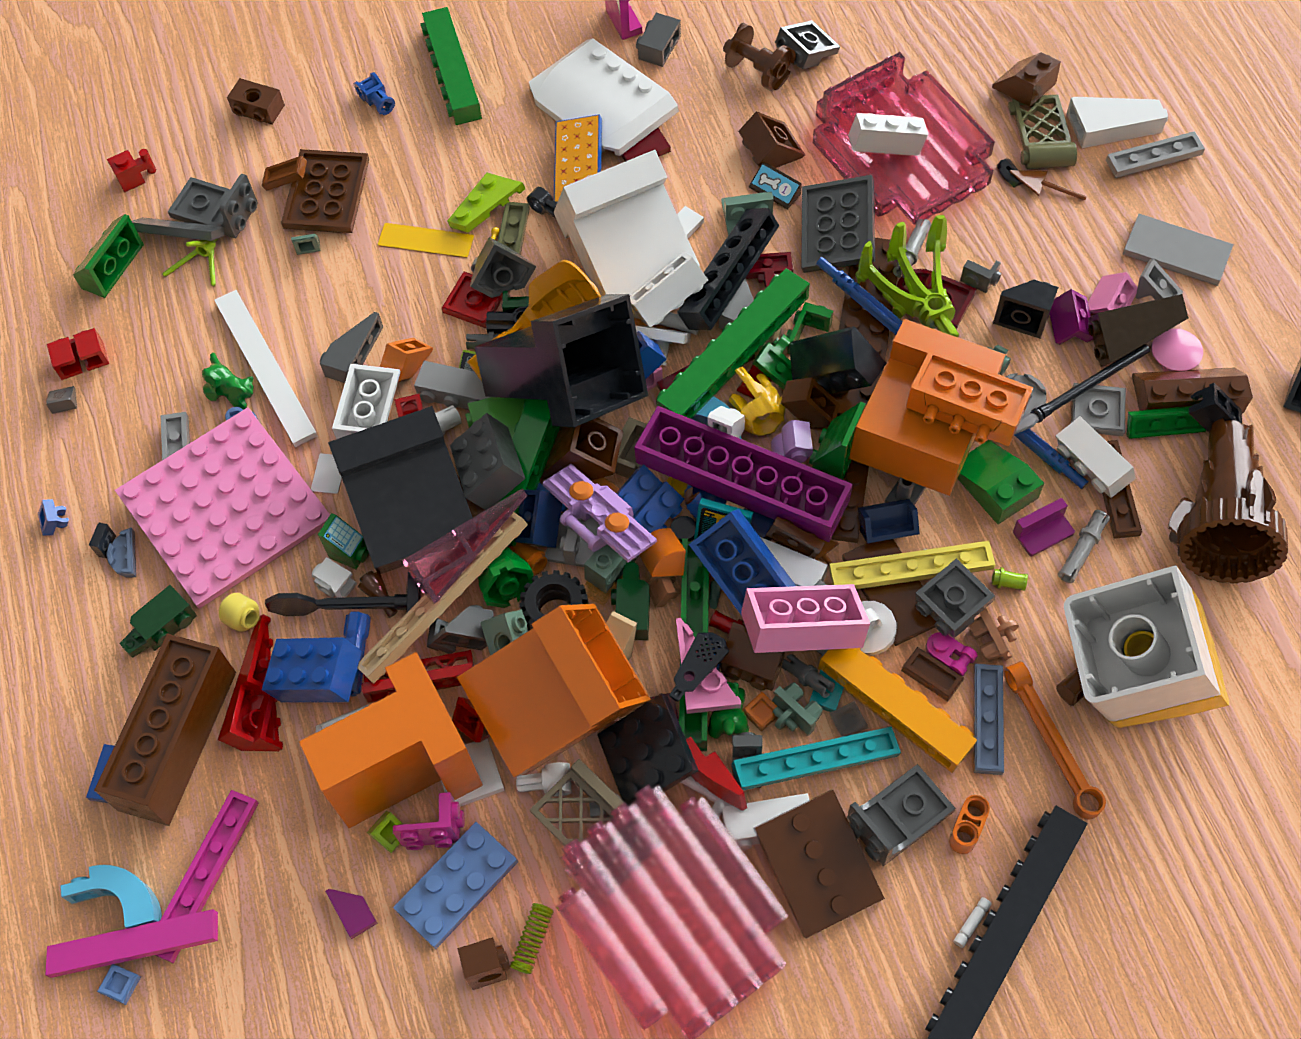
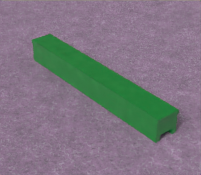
M682 539V546L686 550L681 582V618L684 623L688 624L693 631V636L696 637L697 633L708 632L709 571L689 546L691 542H688V539ZM683 694L679 700V724L686 739L692 737L701 751H707L708 712L687 714L685 695Z

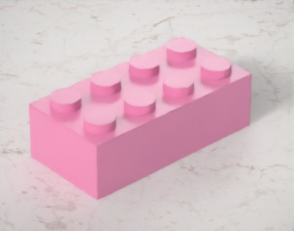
M854 584L747 588L741 611L754 653L863 648L870 626L869 619Z

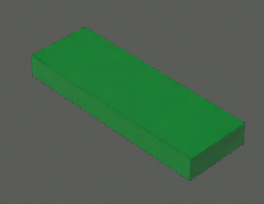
M1191 406L1128 412L1126 435L1129 439L1200 433L1206 432V429L1189 414V407Z

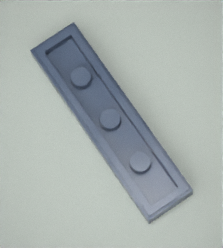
M974 665V738L977 739L974 745V773L1003 775L1002 665Z

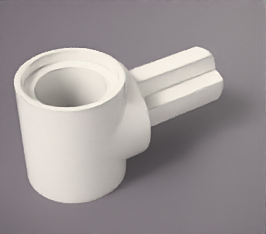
M565 762L550 763L545 765V768H542V773L517 776L516 786L518 792L543 790L546 794L570 771V764ZM571 780L562 787V796L572 793Z

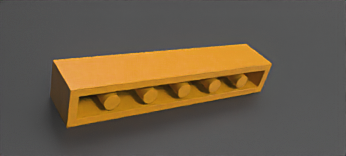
M861 648L829 649L820 659L819 670H822L843 686L844 690L951 773L956 770L977 742V739L974 738L973 733L968 728L957 725L951 720L950 715L941 708L936 709L928 702L924 694L910 689L899 675L888 672L877 658L866 655L861 651Z

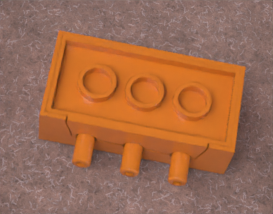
M930 349L910 388L906 408L924 414L923 421L927 424L933 423L934 419L950 424L949 431L951 433L957 434L960 429L976 434L975 440L977 443L983 444L987 439L1009 447L1026 410L1033 387Z

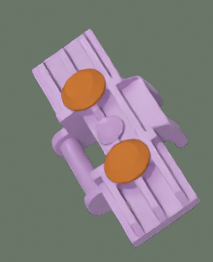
M568 465L543 482V486L568 508L561 515L560 522L564 526L568 525L587 542L588 548L591 551L595 552L608 544L629 562L657 542V539L633 519L634 514L630 505L608 486H600L598 483L594 484L574 465ZM591 517L594 518L600 525L597 528V535L595 536L578 519L581 518L585 521Z

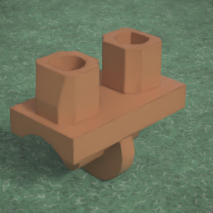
M985 608L980 612L981 616L976 618L969 627L976 639L988 633L991 634L993 640L980 646L987 661L1003 657L1006 661L1012 658V655L1002 637L1006 636L1009 642L1015 641L1017 638L1014 631L1019 628L1016 620L1007 621L1005 615L997 617L1000 626L996 627L990 613Z

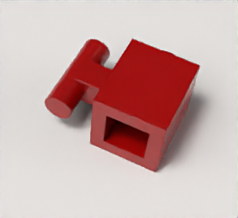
M141 149L139 151L140 158L135 160L129 150L107 159L124 193L146 183L141 174L142 171L147 170L149 174L156 172L157 169L147 149Z

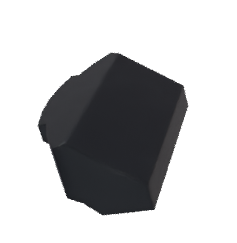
M1010 159L1001 160L997 164L1000 174L1013 187L1023 184L1009 172L1010 170H1018Z

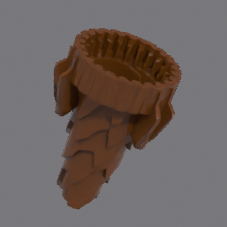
M1223 418L1212 424L1208 442V460L1203 461V471L1195 503L1189 498H1182L1168 524V529L1171 530L1169 540L1178 546V556L1182 563L1185 564L1188 570L1193 571L1194 574L1210 581L1214 580L1220 583L1228 582L1231 584L1252 582L1275 573V570L1280 569L1283 566V562L1287 559L1288 534L1286 521L1278 511L1273 509L1276 504V496L1274 490L1264 478L1263 467L1259 466V454L1254 453L1253 424L1248 426L1234 420L1224 421Z

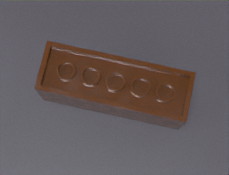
M166 634L94 789L96 793L117 811L170 826L237 673L219 647Z

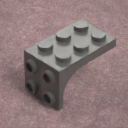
M245 174L239 175L231 189L190 177L168 210L170 218L187 223L224 227L226 236L237 238L240 231L245 228L250 215L255 212L258 202L249 179Z
M917 764L861 806L856 802L851 804L847 820L856 839L860 838L867 846L865 850L874 862L879 861L884 867L950 816L956 808Z

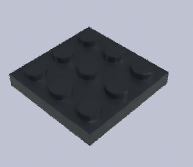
M659 694L597 734L622 801L632 811L699 771L667 694Z

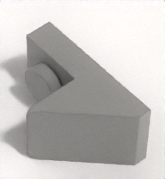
M1150 259L1140 275L1136 298L1139 299L1151 295L1155 300L1182 294L1183 291L1155 259Z

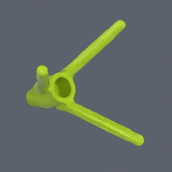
M218 239L213 241L198 240L186 242L187 247L196 246V249L168 268L162 275L164 277L168 276L194 256L200 254L203 257H208L211 286H215L214 248Z

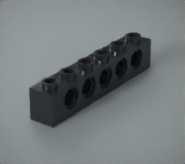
M769 208L745 210L704 271L708 281L703 284V288L699 292L687 297L677 311L688 330H712L779 227Z

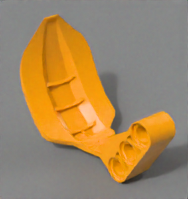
M562 260L532 280L529 284V306L513 327L506 332H502L494 339L530 327L533 320L601 297L594 283L574 263ZM475 354L467 363L482 382Z

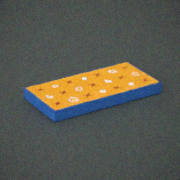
M600 114L556 121L554 201L556 203L564 186L601 172L602 118Z

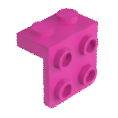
M451 792L439 793V822L394 825L393 834L407 850H421L424 845L449 848L452 846V843H456L460 839V828H464L465 825L464 811L460 810L459 802H455Z

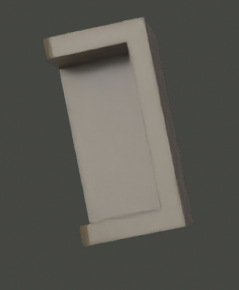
M628 418L622 429L623 436L615 470L616 474L629 479L640 466L635 460L634 447L647 425L646 423Z

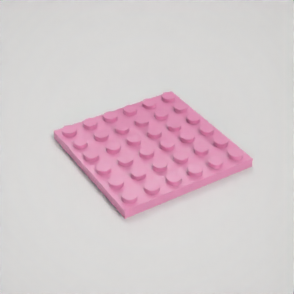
M248 407L115 489L117 495L198 609L321 530L330 516Z

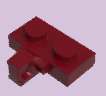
M791 252L761 254L745 279H758L759 283H764L766 289L776 274L780 275L786 268L793 272Z

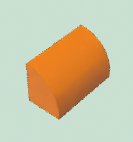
M662 528L651 532L650 534L657 539V542L639 554L651 576H683L686 550L671 528Z

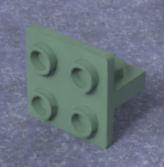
M772 192L722 198L721 203L728 236L746 209L769 208L773 214L774 199Z

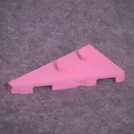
M676 618L682 664L695 637L688 624L684 623L682 618ZM717 668L709 673L693 692L684 693L687 714L741 708L740 698L736 697L727 684L726 678ZM688 674L684 676V679L692 681L694 677Z

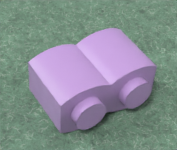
M791 420L783 426L782 433L772 439L771 450L774 453L802 463L813 453L810 423Z

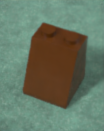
M599 418L576 427L560 426L541 478L547 480L570 464L574 465L590 481L613 475L616 470L623 430Z

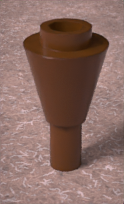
M369 571L360 578L358 588L367 596H389L380 572L374 573ZM395 608L383 609L389 618L398 612Z

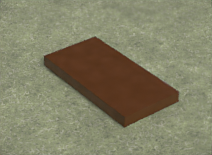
M894 539L866 543L844 553L842 559L845 562L900 554L902 552ZM919 580L861 589L868 601L882 603L892 611L897 622L896 635L894 637L895 646L935 628L936 621L930 615L924 617L915 606L917 604L916 592L923 587Z

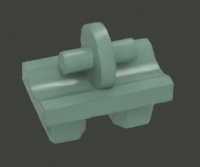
M795 682L784 689L779 686L774 690L775 697L772 700L777 705L772 712L778 717L775 727L781 730L787 726L792 732L799 727L809 736L814 731L815 724L822 715V707L812 700L803 708L798 701L803 697L804 692Z

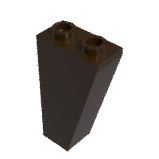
M1183 294L1104 311L1089 317L1088 331L1093 336L1095 344L1094 355L1099 361L1100 367L1120 359L1187 320L1189 317Z

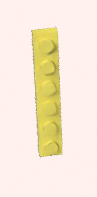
M982 541L829 564V572L832 585L854 584L856 589L931 579L956 558L971 573L992 570L996 564L990 542Z

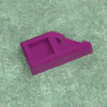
M333 889L325 891L351 939L378 924L363 896Z

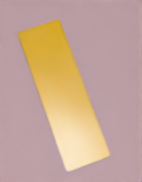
M384 223L378 245L467 258L474 235Z

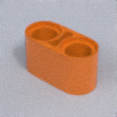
M971 795L966 798L950 834V846L959 854H968L973 850L990 811L989 803L980 795ZM968 807L978 808L981 816L971 815L968 812ZM957 833H967L971 838V842H962L959 840Z

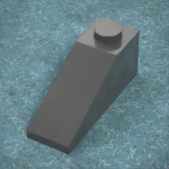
M373 312L330 344L327 351L320 358V366L325 377L345 383L350 364H364L383 329L379 313Z

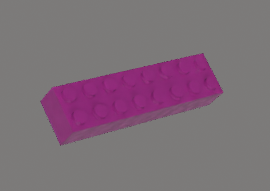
M657 406L634 447L635 460L640 465L644 464L647 468L773 520L777 516L787 519L796 527L806 532H811L819 539L830 542L851 498L853 484L660 406Z

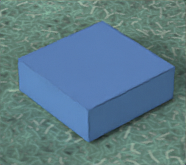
M112 964L97 992L126 1005L141 976Z

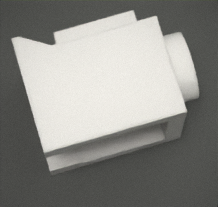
M327 557L322 563L316 565L312 571V577L315 579L314 582L317 588L332 598L334 596L336 598L347 597L357 584L356 581L351 579L353 574Z

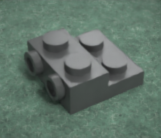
M812 20L780 27L775 40L777 48L785 45L795 51L796 59L794 65L802 69L818 66L822 58L836 55L840 49V46Z
M956 558L916 592L917 604L915 606L924 617L930 615L936 621L935 627L942 635L950 634L955 638L974 622V618L995 600V595Z

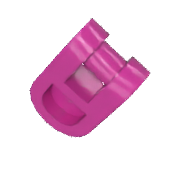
M940 632L932 634L926 643V653L961 676H964L967 672L966 667L968 664L973 663L978 657L977 652L971 647L964 646L951 636H944ZM953 653H955L960 658L958 660H953L950 657L953 655Z

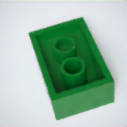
M859 402L833 419L828 429L823 428L818 441L821 445L818 450H813L809 459V464L812 465V468L839 479H844L852 461L849 457L855 428L865 409L866 403Z
M990 440L968 453L957 478L997 524H1000L1037 500L1044 486V482L1028 464Z

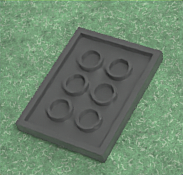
M867 175L802 186L801 268L803 272L822 270L816 265L821 257L826 259L835 268L858 265L862 249L868 241L872 243V262H875L873 176Z

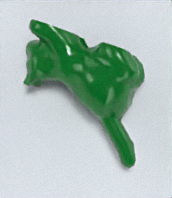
M212 352L210 354L211 366L202 370V377L206 381V384L203 386L204 395L210 401H216L220 396H225L234 407L246 409L247 403L244 399L250 398L253 395V376L245 379L236 377L226 366L220 363L216 354Z
M727 682L736 697L740 698L741 708L713 712L710 717L708 732L714 739H718L722 734L730 736L731 734L739 735L743 732H749L748 719L743 711L746 694L745 690L739 687L737 682Z

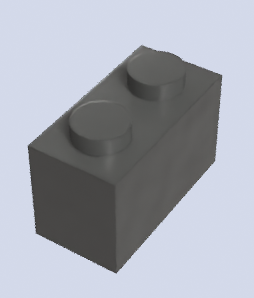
M656 12L652 20L647 22L643 35L637 39L638 59L663 67L681 37V20Z

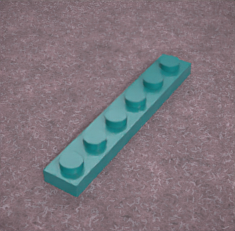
M891 726L733 760L731 767L735 780L741 789L748 790L898 757L901 751Z

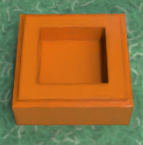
M763 692L759 693L743 708L746 717L761 732L777 718L772 713L777 705Z

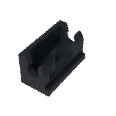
M1215 383L1209 384V387L1199 390L1191 396L1193 401L1203 398L1200 403L1189 407V414L1209 433L1212 424L1222 418L1224 421L1234 420L1242 423V410Z

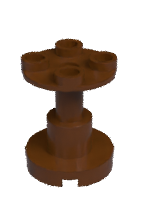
M741 23L732 39H728L723 46V52L726 53V66L733 68L744 58H747L754 62L753 67L763 73L761 77L762 86L769 91H772V88L778 90L791 73L788 68L790 63H795V51L785 45L777 48L774 52L767 48L759 50L751 45L754 37L753 27Z

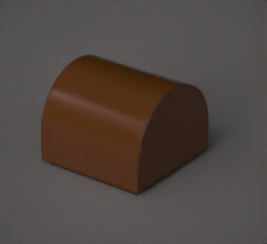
M1078 668L1056 686L1060 697L1070 706H1074L1084 697Z

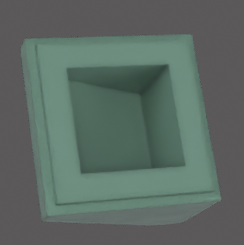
M316 234L291 237L297 255L321 251L320 240Z

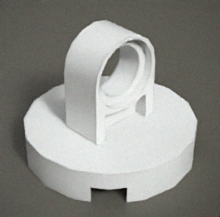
M862 601L861 603L869 619L870 626L861 651L865 654H870V656H876L885 652L894 643L897 622L892 611L884 604L876 601Z

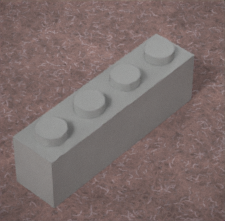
M428 361L423 362L414 384L416 393L420 394L422 401L426 403L436 402L447 407L453 405L455 408L459 407L469 410L467 403L490 398L485 397L483 384L474 371Z

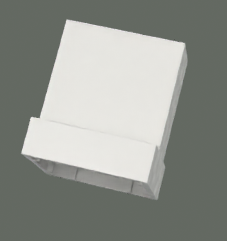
M656 150L564 186L555 207L554 215L565 239L570 237L587 277L597 287L601 296L606 294L632 295L683 252L693 257L698 266H700L665 189L664 182L667 179V175Z

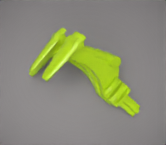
M937 215L933 219L926 242V252H933L932 289H927L922 284L906 256L907 235L904 222L897 223L894 227L886 255L887 262L898 261L910 294L889 282L873 266V248L871 241H868L862 249L858 271L855 274L857 283L859 284L869 279L883 293V297L894 307L892 310L893 314L898 318H902L907 313L911 317L919 318L921 324L932 329L937 327L938 331L959 337V333L951 322L955 315V308L946 293V289H943L940 252H944L946 249V217L944 215Z

